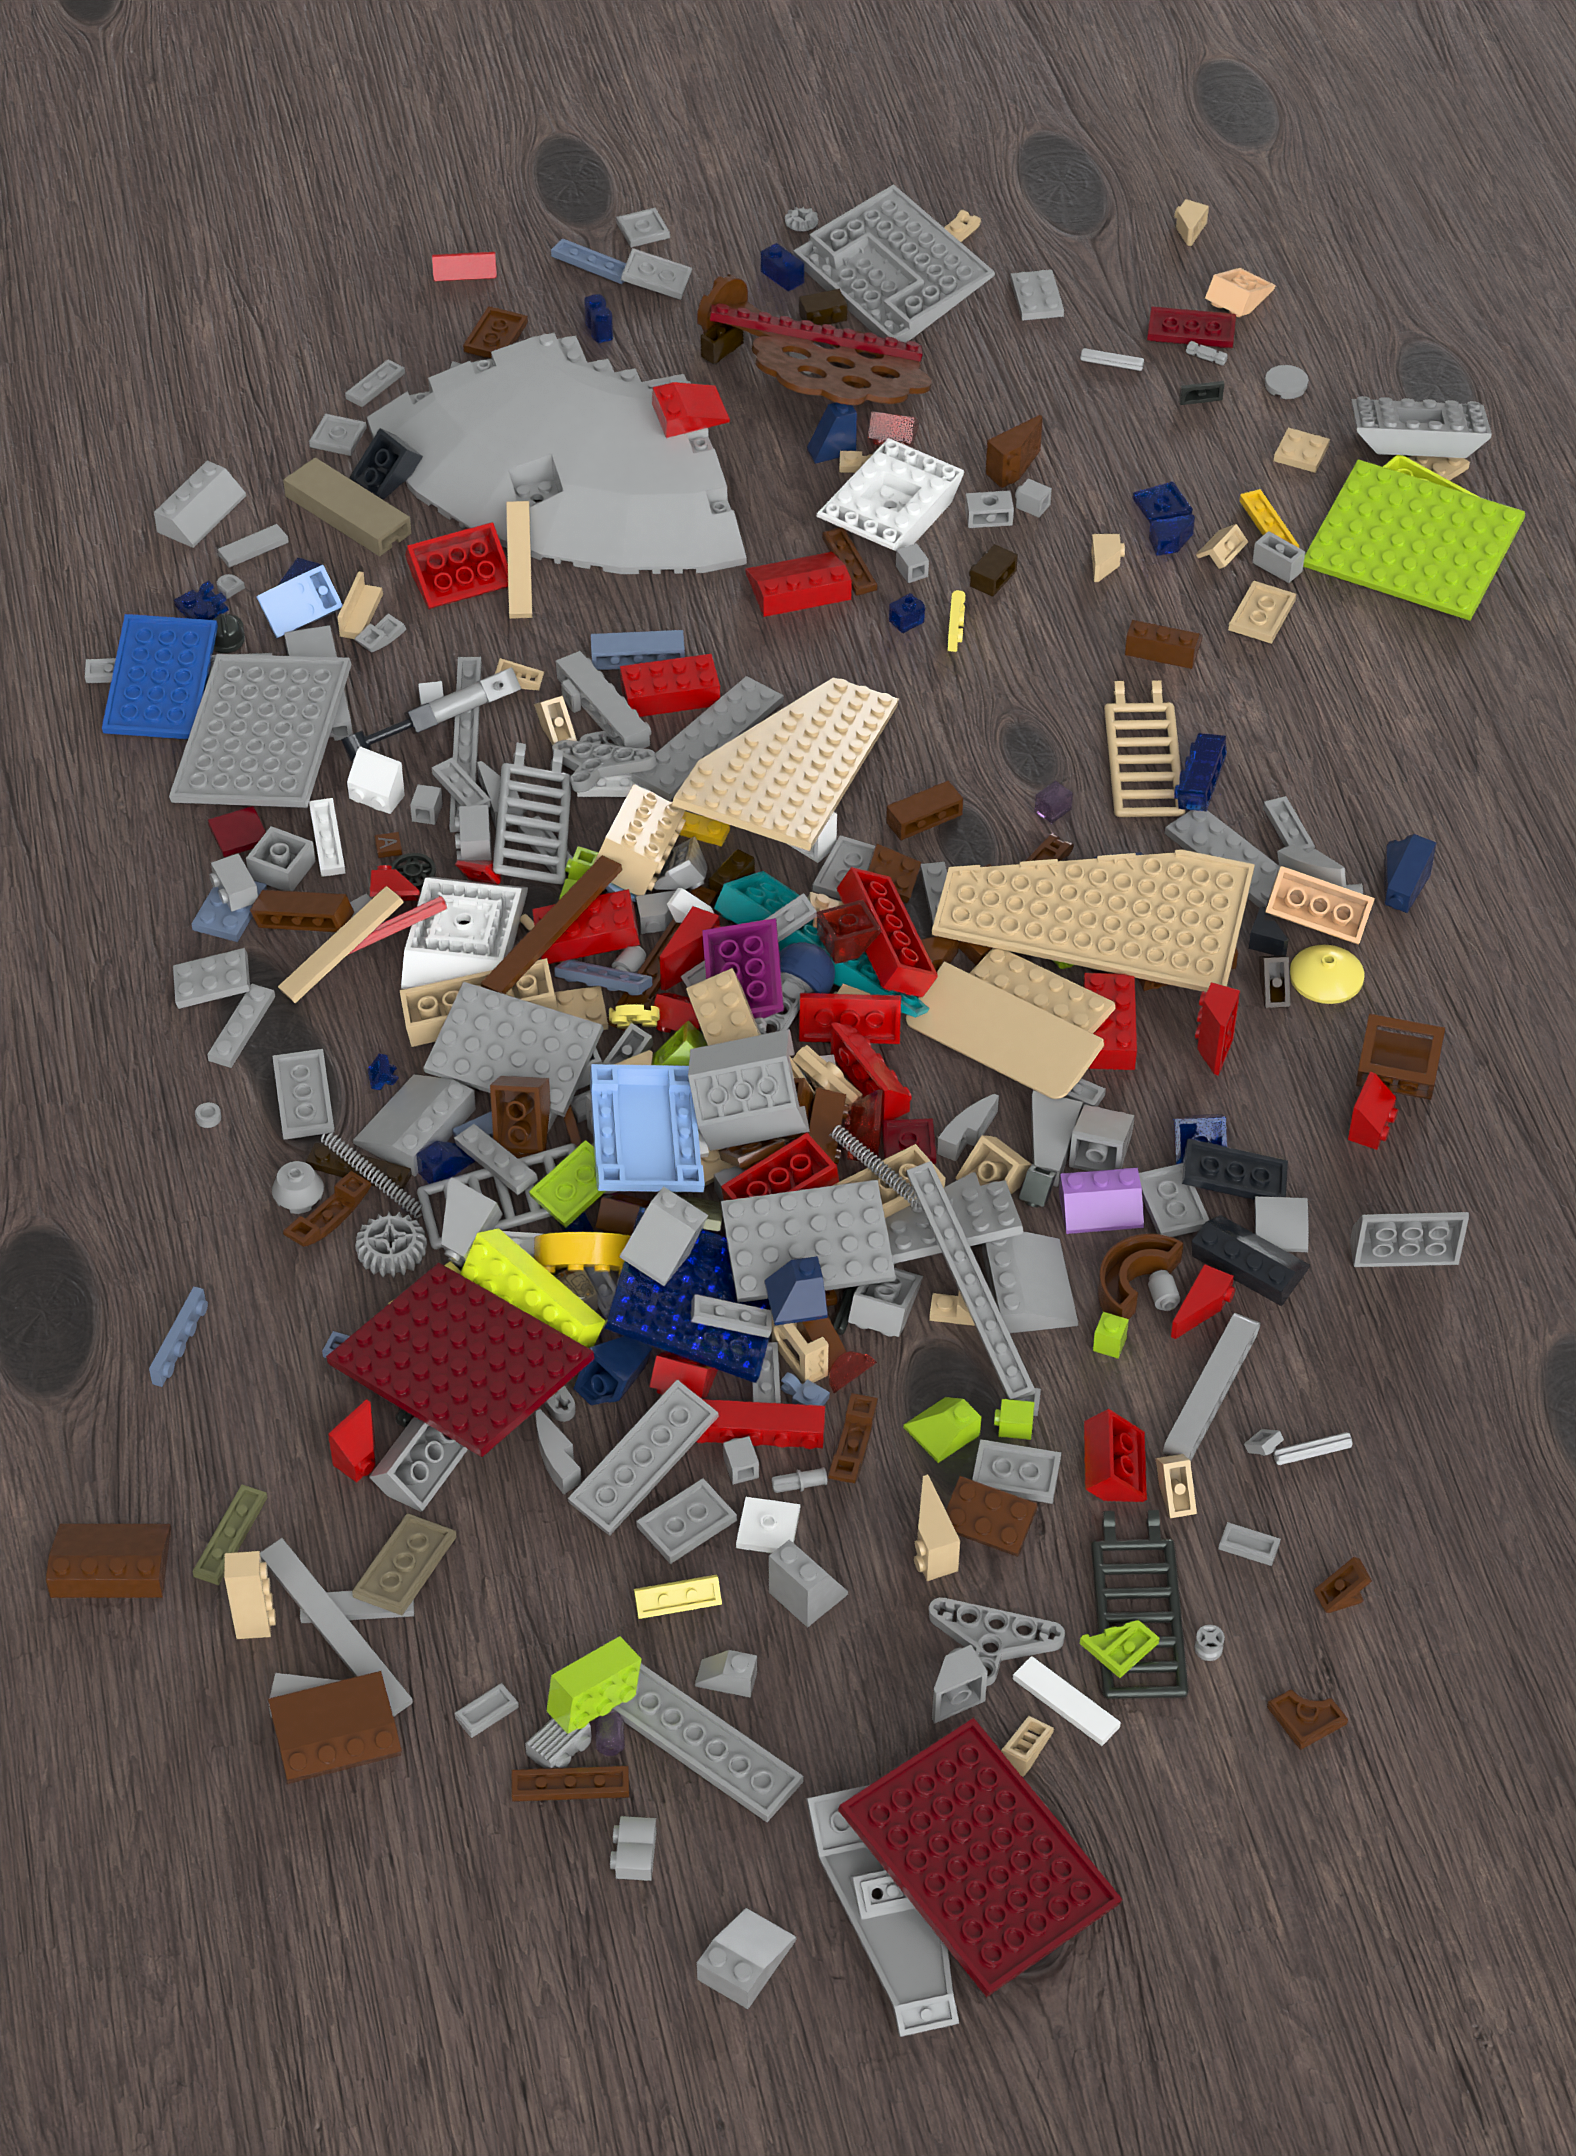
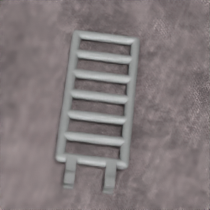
M516 743L513 764L504 763L501 767L493 871L496 874L560 885L565 882L572 785L571 775L561 773L563 751L554 749L553 759H551L550 763L551 771L524 766L526 744ZM510 774L562 782V789L510 780ZM509 790L561 799V806L509 797ZM508 807L559 815L560 820L557 823L507 814ZM506 823L558 832V840L506 831ZM505 840L557 849V857L504 848ZM503 857L555 866L556 874L503 865Z
M568 1144L522 1157L519 1160L527 1167L544 1162L546 1173L549 1174L556 1167L554 1159L570 1155L577 1146L575 1144ZM484 1168L452 1178L463 1184H469L470 1188L482 1194L479 1180L490 1178L494 1175ZM494 1176L505 1219L498 1221L494 1229L499 1228L502 1231L552 1216L544 1208L540 1209V1205L530 1196L529 1191L534 1187V1184L524 1190L530 1212L515 1216L507 1186ZM450 1178L424 1185L417 1189L419 1202L423 1205L421 1210L430 1245L433 1249H440L443 1246L441 1245L442 1237L439 1238L428 1195L444 1191L445 1199H447ZM606 1191L604 1194H612L617 1191Z

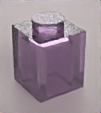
M1054 781L1036 794L1034 812L1052 824L1072 809L1073 793L1057 781Z

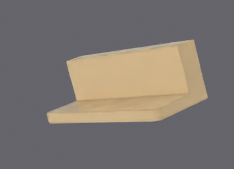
M358 572L338 615L340 637L355 639L370 624L382 598L383 590L381 587L365 585L363 572Z

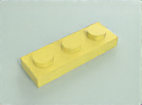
M717 1575L634 1589L639 1619L722 1604Z

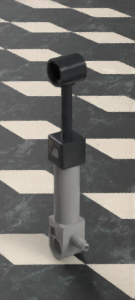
M511 667L444 697L404 712L406 716L404 721L368 736H365L362 730L342 738L341 741L350 761L355 759L359 747L371 751V744L411 728L413 734L419 733L466 711L516 692L521 687Z

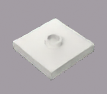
M746 1497L736 1548L773 1553L788 1540L794 1543L800 1504Z

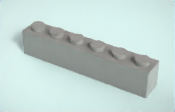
M581 651L556 660L557 679L561 683L568 679L580 692L581 706L601 729L606 731V734L616 746L642 749L650 746L649 735H651V729L648 723L643 722L637 711L632 709L627 704L626 699L616 692L614 685L607 682L603 673L593 666L590 658H586Z

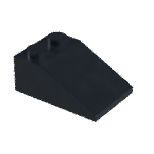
M379 428L349 479L384 500L413 474L423 456L397 435Z

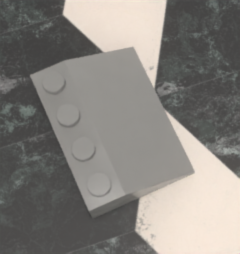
M414 1074L355 1137L353 1144L387 1162L411 1168L412 1175L416 1176L453 1135L452 1129L462 1125L476 1110L474 1090L454 1079Z
M1469 1212L1362 1215L1353 1225L1350 1239L1354 1267L1459 1265Z
M1023 1231L1024 1234L982 1243V1254L990 1292L1009 1333L1078 1326L1060 1239Z

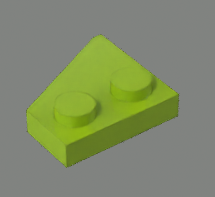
M1136 1620L1126 1623L1122 1627L1115 1626L1105 1629L1104 1633L1091 1637L1088 1634L1083 1635L1080 1638V1644L1116 1676L1121 1678L1159 1644V1637L1142 1622Z

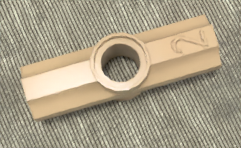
M808 1045L802 1047L792 1059L796 1066L810 1078L815 1088L847 1094L845 1104L849 1105L848 1111L852 1110L863 1097V1094L844 1078V1074L835 1064L829 1061L826 1062Z

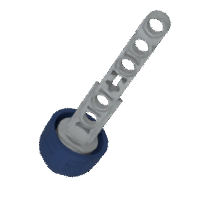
M806 942L794 943L779 952L783 1005L787 1008L788 1013L784 1015L776 1013L764 1018L767 1024L775 1026L776 1032L787 1030L800 1010V993H830L834 983L835 968L830 956L815 944Z

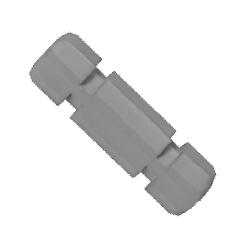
M1193 341L1187 345V354L1193 356L1197 354V357L1210 362L1215 361L1219 365H1224L1227 361V353L1221 351L1218 353L1216 349L1204 345L1198 346L1199 344Z

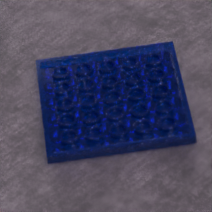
M639 1208L631 1236L644 1215L646 1208ZM702 1229L690 1255L665 1286L623 1260L605 1322V1329L757 1383L769 1338L691 1322L692 1299L695 1294L737 1303L725 1237ZM768 1299L738 1303L771 1310Z

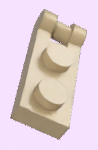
M961 210L958 216L944 228L962 242L979 227L981 219L975 215L970 216L967 211Z

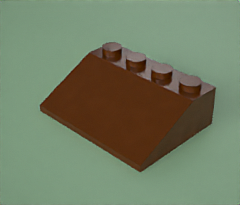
M59 1524L49 1554L46 1583L50 1598H163L171 1524Z
M381 1671L268 1699L287 1784L401 1756L402 1750Z

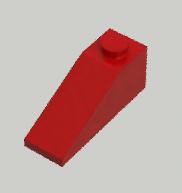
M1204 1264L1173 1320L1171 1338L1177 1339L1220 1312L1226 1302L1230 1303L1236 1289L1232 1287L1234 1276Z

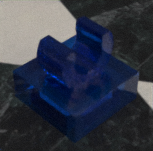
M378 1054L368 1068L371 1089L381 1090L385 1083L394 1085L399 1079L397 1075H393L397 1067L389 1064L388 1055Z

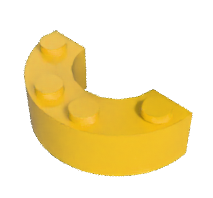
M563 1232L542 1234L534 1237V1259L551 1274H555V1269L568 1268V1271L579 1272L584 1271V1267H594L595 1272H610L611 1269L612 1271H619L621 1276H633L635 1271H639V1269L620 1258L623 1249L631 1237L629 1235L598 1232Z

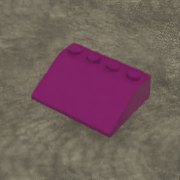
M776 918L703 930L706 979L733 968L754 1019L761 1017L764 1019L783 1011Z

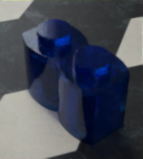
M600 294L585 297V322L588 328L591 329L592 338L597 343L612 341L613 316L606 307L605 298Z

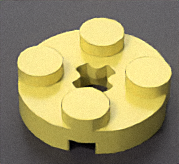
M644 1005L616 1006V1011L612 1008L609 1009V1020L613 1024H617V1028L627 1029L631 1023L642 1024V1027H656L657 1021L660 1020V1009L651 1006L650 1011L644 1010Z

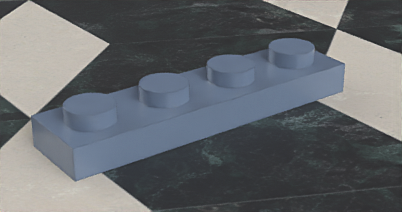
M563 238L551 249V256L617 283L623 284L625 282L621 280L626 265L624 262Z
M566 960L554 967L555 977L564 978L565 981H578L586 983L587 986L607 987V990L610 991L621 990L628 992L630 995H640L652 986L651 976L575 960Z
M193 1287L149 1368L153 1385L162 1387L166 1379L172 1376L176 1360L184 1354L186 1342L189 1336L192 1337L194 1335L200 1316L205 1315L208 1302L205 1300L204 1289Z

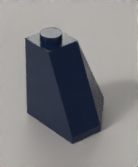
M837 402L828 404L807 446V451L815 464L840 458V451H856L857 412L852 405Z
M1416 834L1409 835L1401 841L1393 840L1388 842L1384 859L1385 905L1408 913L1431 876L1436 842Z
M636 1332L590 1347L589 1349L593 1351L595 1359L580 1371L574 1390L590 1405L619 1401L645 1369L652 1348Z

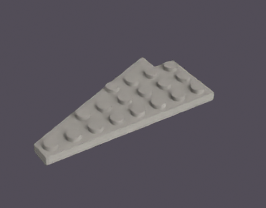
M973 1172L944 1187V1191L969 1246L1024 1234L1023 1226L1006 1180L980 1186L976 1173ZM910 1205L885 1218L893 1264L942 1253L922 1208L915 1209V1206Z

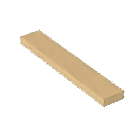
M529 501L506 502L509 618H532Z
M386 886L285 979L278 988L296 1003L404 903L402 899Z

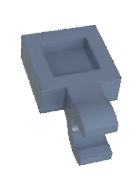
M789 1372L781 1379L784 1383L781 1386V1390L793 1396L792 1404L823 1406L829 1399L830 1392L808 1379L804 1384H801L798 1378Z

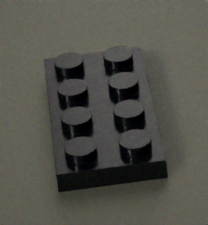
M1187 1139L1184 1152L1182 1184L1255 1200V1196L1286 1197L1288 1160Z

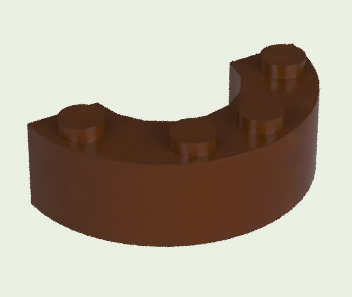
M1141 1234L1126 1238L1114 1245L1105 1255L1100 1268L1098 1299L1103 1312L1130 1319L1136 1312L1138 1292L1130 1286L1129 1282L1137 1276L1153 1274L1160 1270L1168 1271L1171 1274L1181 1263L1183 1242L1160 1234Z

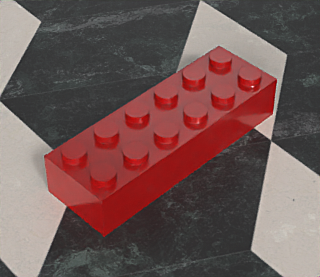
M851 867L836 889L868 955L872 968L875 970L880 985L888 991H897L909 996L914 995L923 998L938 975L891 877Z

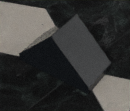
M1261 907L1250 933L1248 949L1274 956H1286L1289 939L1273 917L1265 913L1266 908Z

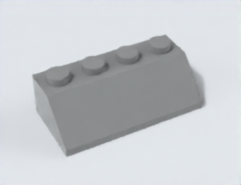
M206 461L154 511L157 532L194 548L246 497V492L226 468Z
M414 1416L369 1477L387 1496L413 1509L423 1511L468 1449Z

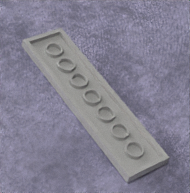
M746 676L655 753L656 767L648 771L632 773V781L670 801L674 798L700 759L759 724L783 703L784 695Z
M643 1664L640 1665L636 1695L629 1702H622L610 1711L766 1822L774 1816L803 1783V1775Z

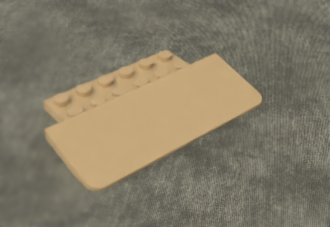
M993 948L970 973L944 961L937 971V979L924 997L918 998L930 1008L929 1011L916 1018L907 1015L906 1022L910 1028L1049 1098L1060 1099L1066 1096L1080 1081L1103 1048V1039L1093 1033L1116 1008L1113 1001L1007 950Z

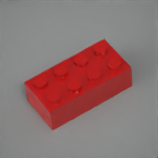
M712 654L620 666V682L623 697L626 699L627 704L637 711L639 717L708 708L720 699V683Z
M629 889L599 895L541 956V959L547 958L548 964L640 945L635 909ZM554 905L532 909L534 925Z
M1084 973L1083 987L1113 1001L1116 1008L1093 1033L1103 1039L1104 1046L1088 1069L1135 1070L1137 1055L1135 976Z
M805 1133L721 1186L723 1199L727 1201L828 1187L838 1183L839 1176L837 1165L808 1133Z

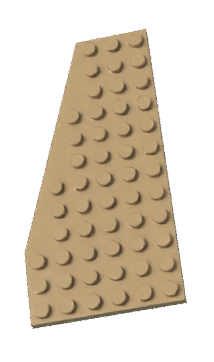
M833 677L700 759L674 796L672 806L810 851L897 708L899 699L887 693H880L866 686H858L844 679Z
M1175 850V853L1136 855L1135 853L1097 856L1096 859L1058 861V859L1024 861L1017 865L949 867L934 920L932 935L1102 971L1135 976L1136 978L1188 989L1207 991L1211 982L1223 986L1228 984L1255 864L1187 850Z

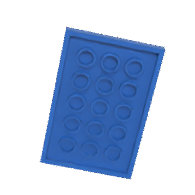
M125 614L102 725L103 733L188 739L208 681L218 628L217 620Z

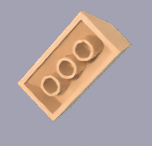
M1281 866L1276 874L1265 913L1359 945L1375 898Z

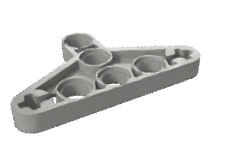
M561 740L552 746L553 751L554 749L563 751L562 764L575 771L570 777L572 788L575 792L590 790L600 778L648 771L657 765L655 753L650 749L572 740Z
M947 1598L934 1599L929 1605L930 1621L962 1646L972 1645L983 1665L991 1669L992 1674L987 1676L986 1686L995 1682L1001 1661L1056 1651L1064 1644L1065 1630L1056 1622ZM940 1609H945L943 1616L938 1615ZM954 1611H957L956 1622H952ZM971 1613L977 1619L973 1623H966L961 1617L964 1614ZM998 1619L1004 1623V1627L994 1629L989 1626V1622ZM1025 1625L1030 1627L1032 1632L1029 1635H1021L1016 1629L1019 1626ZM1037 1629L1041 1630L1039 1641L1035 1640ZM1050 1633L1056 1634L1053 1640L1048 1639ZM993 1643L998 1647V1650L988 1653L983 1649V1645Z

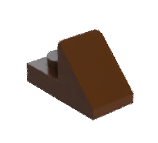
M1353 1557L1316 1587L1314 1592L1324 1611L1331 1613L1362 1603L1364 1599L1360 1591L1371 1583L1372 1580L1361 1559Z

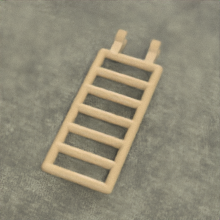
M1115 681V691L1113 693L1115 703H1108L1104 707L1115 816H1183L1186 813L1174 705L1172 703H1163L1161 681H1152V703H1125L1124 681ZM1166 712V720H1115L1114 713ZM1167 729L1168 737L1116 738V730ZM1169 746L1170 754L1118 755L1117 747ZM1119 764H1171L1172 772H1120ZM1173 781L1174 789L1121 790V782ZM1122 799H1175L1176 807L1123 808Z

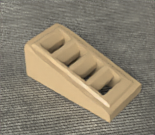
M499 659L495 674L512 667L521 689L539 690L544 675L543 671Z
M1028 1716L1001 1750L1022 1777L1025 1776L1052 1735L1054 1728ZM1028 1730L1040 1735V1737L1028 1732Z

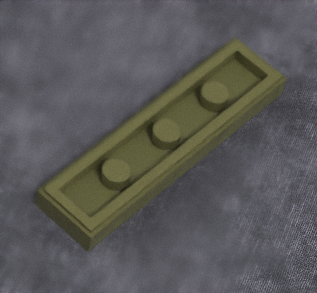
M243 1484L240 1486L192 1571L193 1577L216 1585L220 1584L225 1575V1553L238 1552L268 1498L267 1492Z

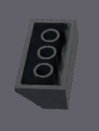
M1222 1215L1205 1222L1191 1241L1192 1257L1210 1267L1233 1275V1280L1281 1307L1310 1268V1264Z

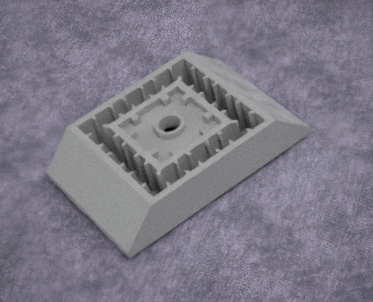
M1364 396L1351 400L1356 430L1377 454L1467 458L1486 443L1492 435L1484 405H1480L1479 402L1470 401L1467 404H1458L1457 401L1448 400L1445 403H1436L1435 400L1430 399L1423 400V402H1414L1413 399L1408 398L1401 399V401H1392L1391 398L1386 397L1379 398V400H1370L1369 397Z

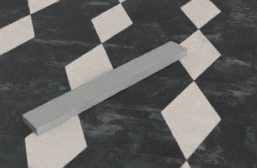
M281 1538L260 1552L261 1560L267 1563L268 1569L355 1677L378 1671L382 1672L393 1717L411 1705L413 1700L287 1543Z

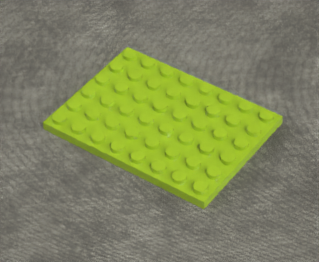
M1358 459L1305 554L1303 567L1471 621L1525 518V511Z

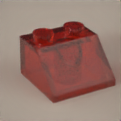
M871 412L868 438L873 440V444L882 445L888 438L906 446L914 445L919 420L915 417Z
M864 900L816 912L817 935L835 964L859 958L881 933L879 924Z
M879 1089L854 1102L851 1105V1114H848L845 1119V1129L849 1130V1134H852V1137L859 1140V1143L866 1146V1150L870 1149V1152L877 1155V1159L879 1158L883 1090ZM848 1151L847 1160L860 1161Z

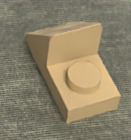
M960 1291L958 1296L933 1293L929 1321L975 1326Z

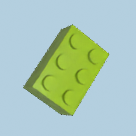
M619 1636L552 1674L547 1712L567 1734L576 1729L584 1728L591 1720L600 1715L608 1714L612 1708L622 1702H629L636 1695L641 1658Z

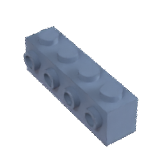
M683 630L591 634L593 666L597 670L620 669V666L683 658L685 657Z

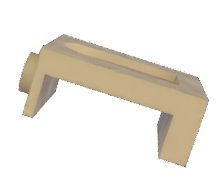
M772 1318V1342H778V1351L802 1384L807 1379L814 1383L828 1376L829 1344L824 1337L808 1344L797 1330V1323L774 1326ZM788 1339L799 1354L800 1362L783 1340Z

